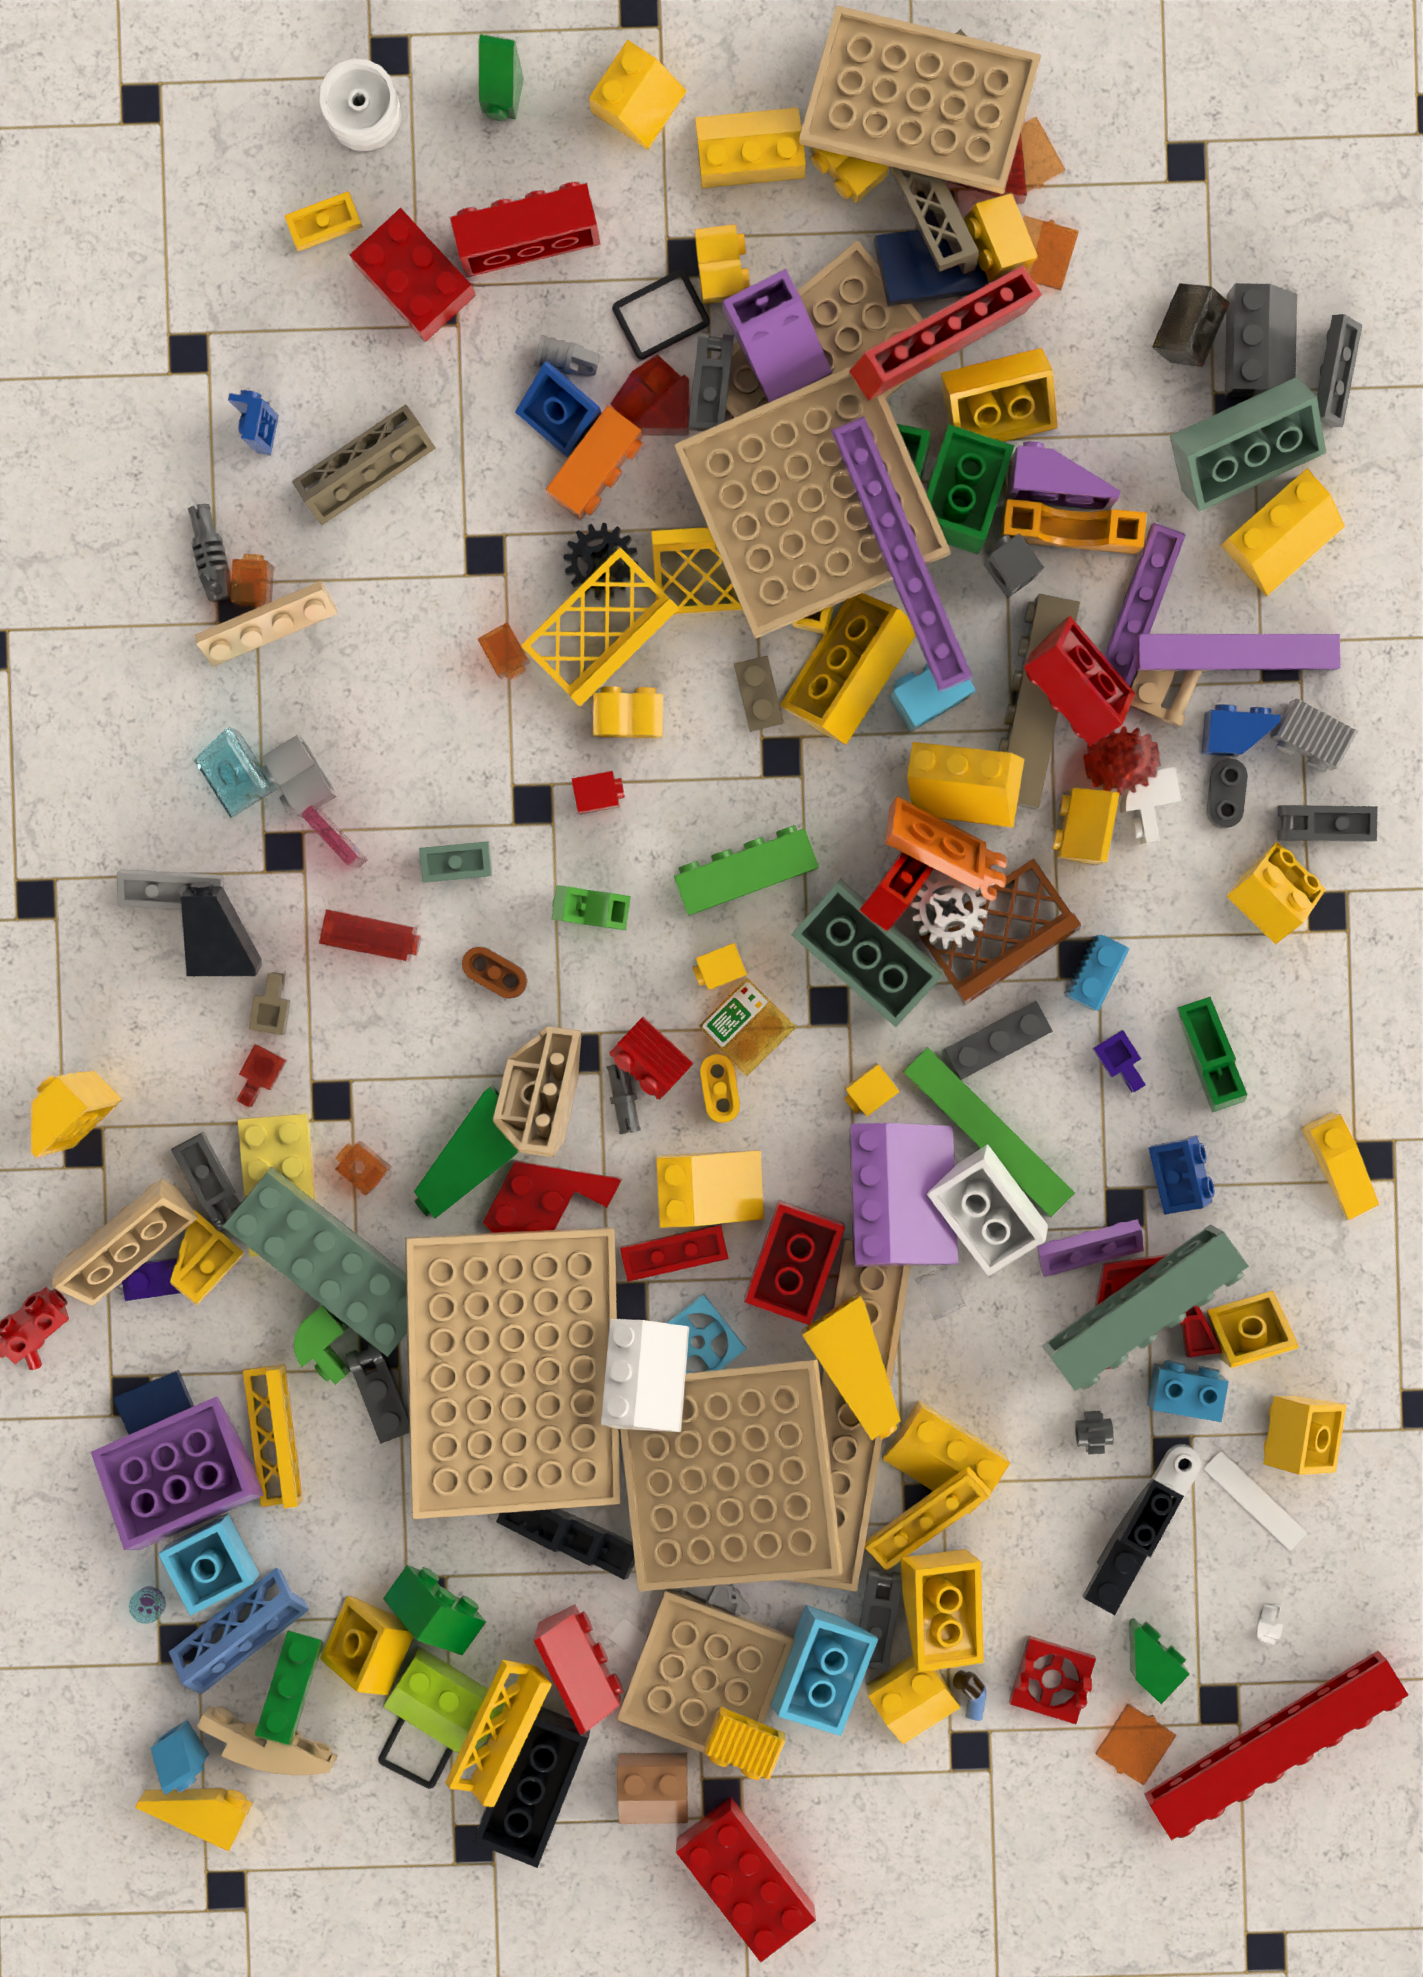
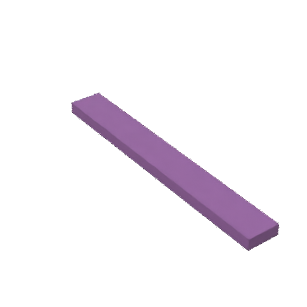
M863 416L831 430L938 691L942 692L972 679L967 662L865 417Z

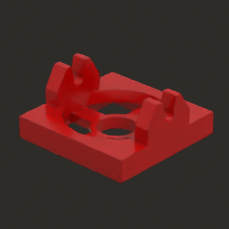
M1028 1636L1010 1695V1705L1077 1724L1080 1710L1084 1709L1088 1703L1087 1693L1092 1690L1091 1675L1096 1661L1095 1655ZM1053 1654L1051 1664L1045 1665L1041 1669L1034 1668V1662L1040 1657ZM1064 1658L1070 1660L1076 1668L1078 1681L1065 1677V1673L1061 1669ZM1051 1669L1057 1670L1062 1676L1060 1684L1054 1688H1048L1042 1682L1044 1673ZM1029 1678L1037 1680L1043 1689L1039 1701L1035 1700L1029 1692ZM1062 1689L1075 1692L1065 1703L1055 1706L1050 1705L1054 1693Z

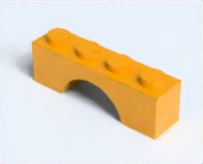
M1007 499L1002 507L999 539L1007 534L1012 539L1020 533L1027 544L1137 554L1144 547L1147 512L1117 509L1096 512L1070 511L1049 507L1042 502Z

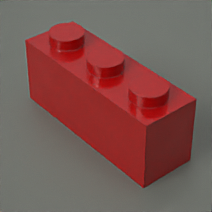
M901 852L859 911L887 932L909 906L934 868Z

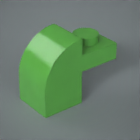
M556 885L551 920L626 931L631 896Z
M323 1305L307 1317L299 1326L294 1338V1352L301 1367L313 1359L317 1363L315 1369L325 1381L331 1380L336 1385L351 1370L329 1344L344 1333L349 1326Z

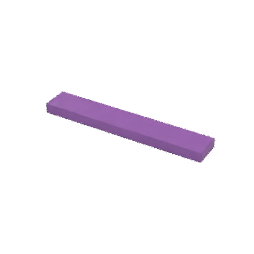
M1154 522L1151 524L1104 653V657L1129 687L1136 673L1135 635L1150 634L1186 535Z
M1340 634L1135 635L1136 670L1340 669Z

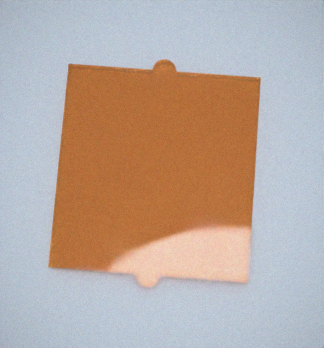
M1037 117L1027 121L1022 126L1007 180V186L1015 199L1036 187L1038 189L1043 188L1045 182L1066 170Z
M1024 215V224L1038 256L1026 271L1036 285L1039 284L1061 291L1079 231L1057 225L1052 219L1047 222Z
M1127 1703L1095 1754L1114 1766L1118 1774L1125 1773L1144 1786L1177 1735L1158 1723L1154 1715L1148 1716Z

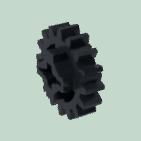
M602 523L600 531H595L594 526L589 524V533L586 535L578 530L576 535L579 541L577 543L568 541L567 546L573 551L572 554H565L563 556L564 561L572 564L564 569L566 575L576 576L571 581L573 588L583 584L595 572V557L601 558L607 552L606 558L608 559L616 551L617 546L621 547L630 558L637 555V548L627 547L632 541L631 537L628 535L621 539V529L618 526L612 533L608 532L606 523ZM604 539L602 544L593 547L587 545L594 540ZM579 558L588 564L585 577L581 574L578 567ZM616 561L610 567L609 576L616 578L611 582L630 581V567L625 561L624 565ZM605 572L595 582H600L601 579L605 578ZM590 586L585 591V597L590 591H594L596 600H600L602 592H605V586ZM609 586L610 599L614 598V589L618 588L624 593L627 591L626 587Z

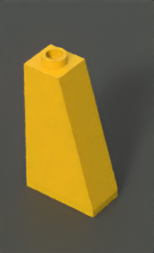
M858 1292L812 1322L811 1326L808 1325L803 1328L801 1333L871 1440L878 1436L880 1439H884L898 1429L896 1424L901 1419L864 1300Z

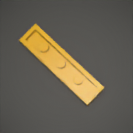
M967 1466L866 1539L864 1548L887 1571L900 1562L901 1557H907L990 1498L991 1490Z

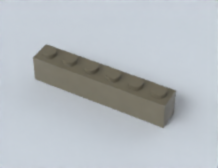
M1038 594L1035 601L1028 602L1025 622L1030 623L1028 636H1022L1020 640L1018 656L1023 657L1021 671H1014L1011 690L1016 691L1014 705L1008 704L1004 724L1010 725L1007 739L1001 738L998 749L1000 752H1009L1024 758L1017 806L1037 809L1040 806L1058 712L1051 706L1048 696L1039 686H1035L1029 680L1024 666L1030 653L1064 619L1071 616L1075 622L1077 621L1080 601Z

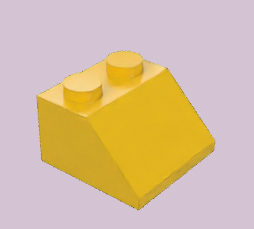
M627 39L590 95L591 113L649 150L685 96L686 89L655 57Z
M1071 788L1068 790L1067 795H1062L1058 815L1063 816L1062 827L1055 830L1052 849L1057 850L1056 858L1092 865L1107 863L1119 792Z
M1293 1395L1274 1396L1273 1403L1269 1409L1270 1424L1268 1436L1263 1447L1265 1453L1263 1464L1298 1475L1336 1472L1347 1404Z
M347 1596L319 1659L356 1692L388 1695L414 1636L397 1616L357 1598Z
M913 1655L866 1684L869 1699L887 1727L902 1744L961 1708L939 1671L917 1672Z

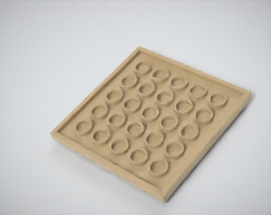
M853 366L674 444L755 639L892 580L831 430L863 416L865 417L925 564L928 565L951 555L949 546L884 394L882 393L868 401L849 372Z
M818 1360L686 1373L681 1432L620 1429L638 1591L838 1576L843 1574Z

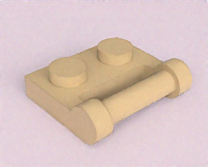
M1137 670L1130 686L1135 693L1130 707L1171 725L1182 727L1186 718L1183 715L1201 673H1205L1206 670H1187L1170 710L1161 707L1176 670Z

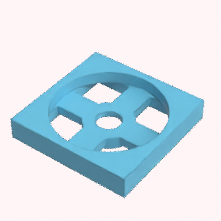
M702 1294L666 1322L667 1324L689 1327L687 1359L692 1355L700 1356L709 1367L705 1371L722 1369L746 1350L745 1345L705 1294ZM702 1313L712 1316L715 1320L705 1328H696L687 1315ZM724 1331L728 1338V1348L726 1354L719 1358L711 1348L712 1340ZM697 1335L702 1336L705 1340L704 1346L699 1349L694 1348L691 1344L692 1338Z

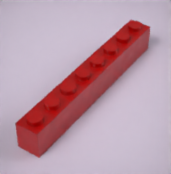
M1376 1651L1144 1793L1171 1841L1177 1837L1184 1838L1195 1830L1196 1825L1206 1819L1213 1820L1221 1816L1227 1806L1236 1801L1242 1802L1249 1799L1254 1794L1255 1789L1263 1784H1272L1283 1777L1284 1772L1294 1765L1301 1766L1306 1764L1317 1751L1324 1747L1330 1748L1342 1741L1343 1735L1353 1729L1359 1730L1368 1726L1373 1721V1717L1379 1713L1396 1709L1401 1705L1402 1699L1409 1695L1387 1659L1379 1651Z

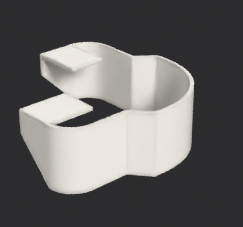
M1270 1603L1264 1604L1257 1628V1639L1259 1641L1274 1645L1275 1641L1280 1639L1283 1625L1279 1623L1273 1627L1272 1625L1275 1621V1616L1276 1618L1280 1616L1282 1606Z

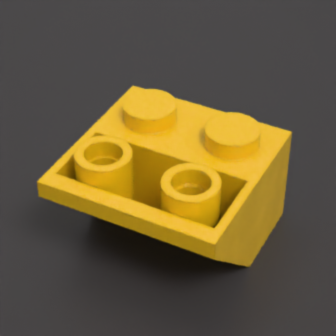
M1276 841L1238 879L1226 897L1276 945L1304 923L1326 889L1320 884L1315 875L1309 873L1295 859L1289 850Z

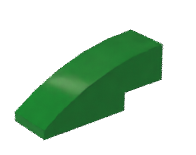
M1211 996L1178 1007L1177 1011L1187 1044L1212 1113L1245 1102L1248 1094L1235 1065V1055Z

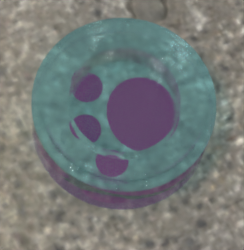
M150 1586L139 1589L129 1602L130 1614L136 1621L143 1624L155 1622L166 1608V1599L159 1589Z

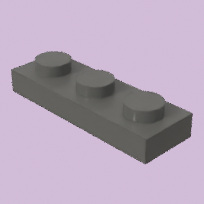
M1345 314L1332 315L1330 328L1326 336L1327 345L1324 361L1320 367V382L1317 392L1321 422L1331 428L1343 427L1362 331V324Z
M1034 1001L944 1050L958 1077L962 1080L1053 1032L1038 1002Z

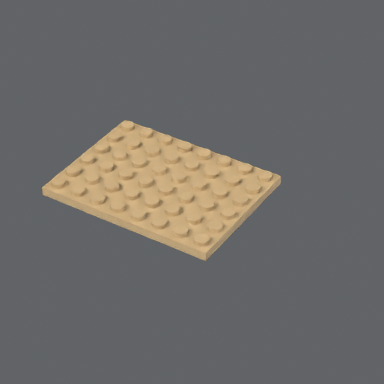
M613 1227L405 1237L412 1519L620 1504L619 1429L601 1425L610 1319H617L615 1229Z

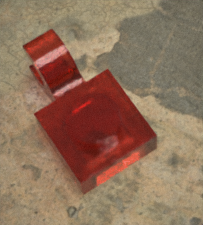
M255 1044L239 1075L248 1080L236 1101L247 1107H253L261 1087L267 1090L273 1089L287 1059Z

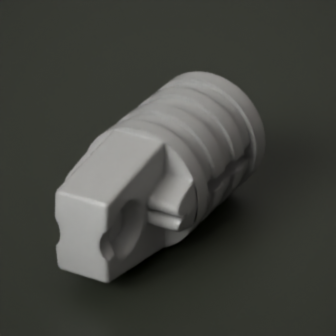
M541 335L535 366L542 367L543 363L548 361L558 371L566 374L577 375V373L595 376L600 354L584 349V346L573 342L569 343L565 340H556V338H548Z

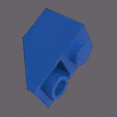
M1215 705V710L1206 712L1204 716L1202 754L1230 757L1242 755L1281 722V715L1271 714V709L1264 707H1251L1250 712H1237V706Z

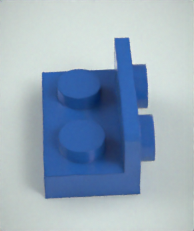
M241 390L240 395L229 393L228 401L242 413L239 420V434H242L241 439L257 453L271 456L279 415L269 406V402L261 399L262 395L257 392Z
M1197 1135L1189 1136L1183 1140L1148 1147L1164 1215L1201 1209L1212 1203V1197L1215 1195L1214 1184L1211 1177H1207L1204 1163L1207 1161L1206 1150L1203 1143H1199Z

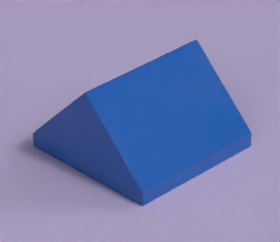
M546 361L537 373L515 413L562 454L568 457L599 418L601 409Z

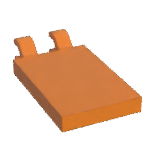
M898 796L895 797L889 807L885 843L975 890L980 887L982 895L986 899L995 901L997 890L989 885L997 884L1004 888L1006 886V876L990 866L998 865L1005 869L1007 857L1002 853L987 849L985 841Z

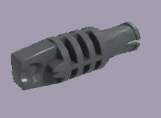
M197 504L198 509H195V506L188 508L195 535L191 543L193 554L196 560L198 575L208 600L219 602L232 597L228 561L222 537L215 533L210 505Z

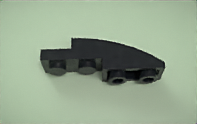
M1153 1478L1150 1480L1129 1508L1097 1561L1099 1566L1082 1595L1085 1600L1115 1616L1147 1556L1151 1558L1184 1497L1182 1494Z

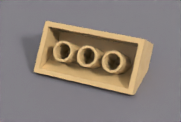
M161 1178L157 1183L150 1185L145 1193L133 1203L124 1207L109 1223L96 1230L92 1237L79 1248L71 1251L55 1267L51 1283L55 1289L93 1306L197 1220L198 1217L181 1190Z

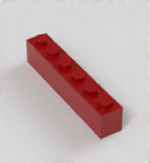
M1021 266L864 352L849 372L869 401L1022 316L1040 298L1042 293L1024 266Z

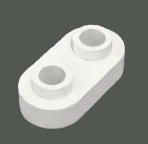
M1174 1445L1166 1452L1152 1478L1185 1497L1200 1471V1457L1188 1445ZM1181 1459H1189V1466L1186 1469L1178 1468V1463Z

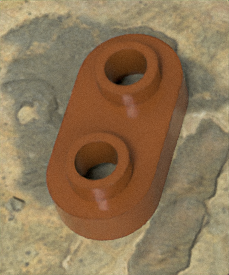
M474 947L468 950L463 957L462 968L466 976L499 996L508 999L516 998L526 990L528 979L525 971L486 947ZM479 957L484 958L487 962L486 968L482 971L477 970L474 965L475 960ZM509 974L514 975L517 979V983L513 988H508L504 983L505 977Z

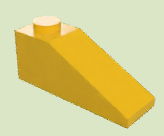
M1331 1112L1301 1127L1347 1220H1351L1380 1205L1359 1149L1341 1114Z
M223 1788L185 1789L181 1792L174 1789L166 1795L162 1790H145L135 1808L229 1852L253 1802L246 1800L247 1798L243 1793L233 1789L228 1791Z

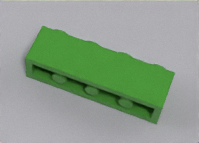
M793 825L777 831L778 838L766 843L763 837L744 843L745 850L732 855L731 850L728 849L712 855L713 862L699 866L698 861L679 867L680 874L674 876L688 916L818 869L819 866L805 828L797 831L796 826Z

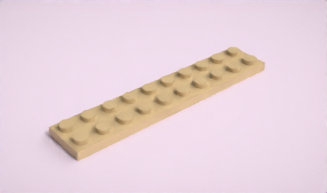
M844 1238L833 1309L856 1293H860L868 1312L891 1387L911 1266L854 1267L853 1240ZM823 1368L820 1385L843 1574L838 1576L789 1579V1581L857 1592L882 1439L878 1436L871 1440Z

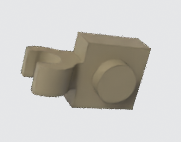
M268 973L265 995L256 994L253 998L249 1023L250 1030L279 1035L285 1034L291 1001L281 999L286 974Z

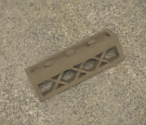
M889 166L938 271L941 272L956 265H959L963 274L976 270L979 251L944 179ZM914 180L919 182L927 199L912 194L911 187ZM928 209L933 211L941 229L926 223L924 218ZM942 239L947 240L953 255L943 258L938 248Z
M405 404L294 479L292 483L322 526L436 448L421 424ZM406 419L409 420L408 423H406L399 429L394 430L397 425H399ZM374 441H377V443L374 446H372L369 449H366V447L369 444H371ZM348 460L346 465L337 469L338 465ZM319 480L318 484L306 491L305 488L308 485Z

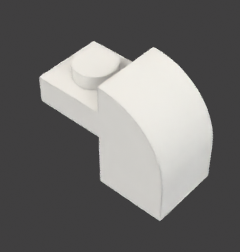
M1176 768L1155 770L1141 775L1133 780L1123 793L1121 813L1135 811L1136 817L1131 818V826L1134 837L1140 838L1141 845L1160 841L1154 807L1181 802Z

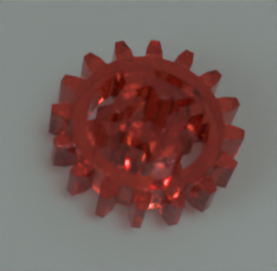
M1122 726L1120 733L1113 731L1107 737L1097 741V744L1087 745L1088 754L1083 755L1086 777L1092 780L1093 787L1097 788L1102 785L1103 791H1111L1114 788L1120 793L1119 795H1122L1126 788L1135 793L1136 785L1138 784L1147 787L1149 785L1148 777L1156 778V767L1161 766L1157 742H1152L1151 734L1148 733L1141 737L1140 728H1136L1132 733H1128L1126 726Z

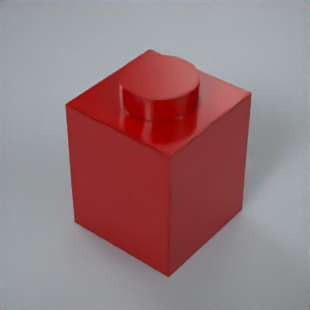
M613 771L571 778L579 815L619 808V799L625 798L622 778L615 779Z

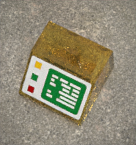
M748 978L699 1025L701 1030L746 1076L797 1028Z

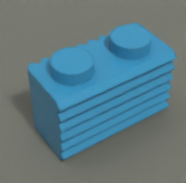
M1104 935L1092 936L1093 941L1089 942L1090 947L1086 948L1087 954L1082 955L1084 960L1079 961L1081 966L1076 967L1077 972L1073 973L1074 978L1070 979L1071 985H1068V991L1064 992L1065 997L1094 1011H1099L1130 949Z

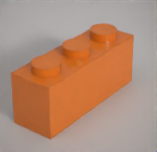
M607 405L547 486V495L580 520L583 519L585 514L591 516L602 501L599 496L605 487L612 488L621 477L623 471L620 467L627 458L633 460L643 446V443L640 441L642 439V430Z

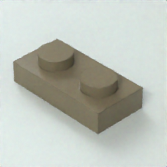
M768 655L734 663L750 732L784 724Z

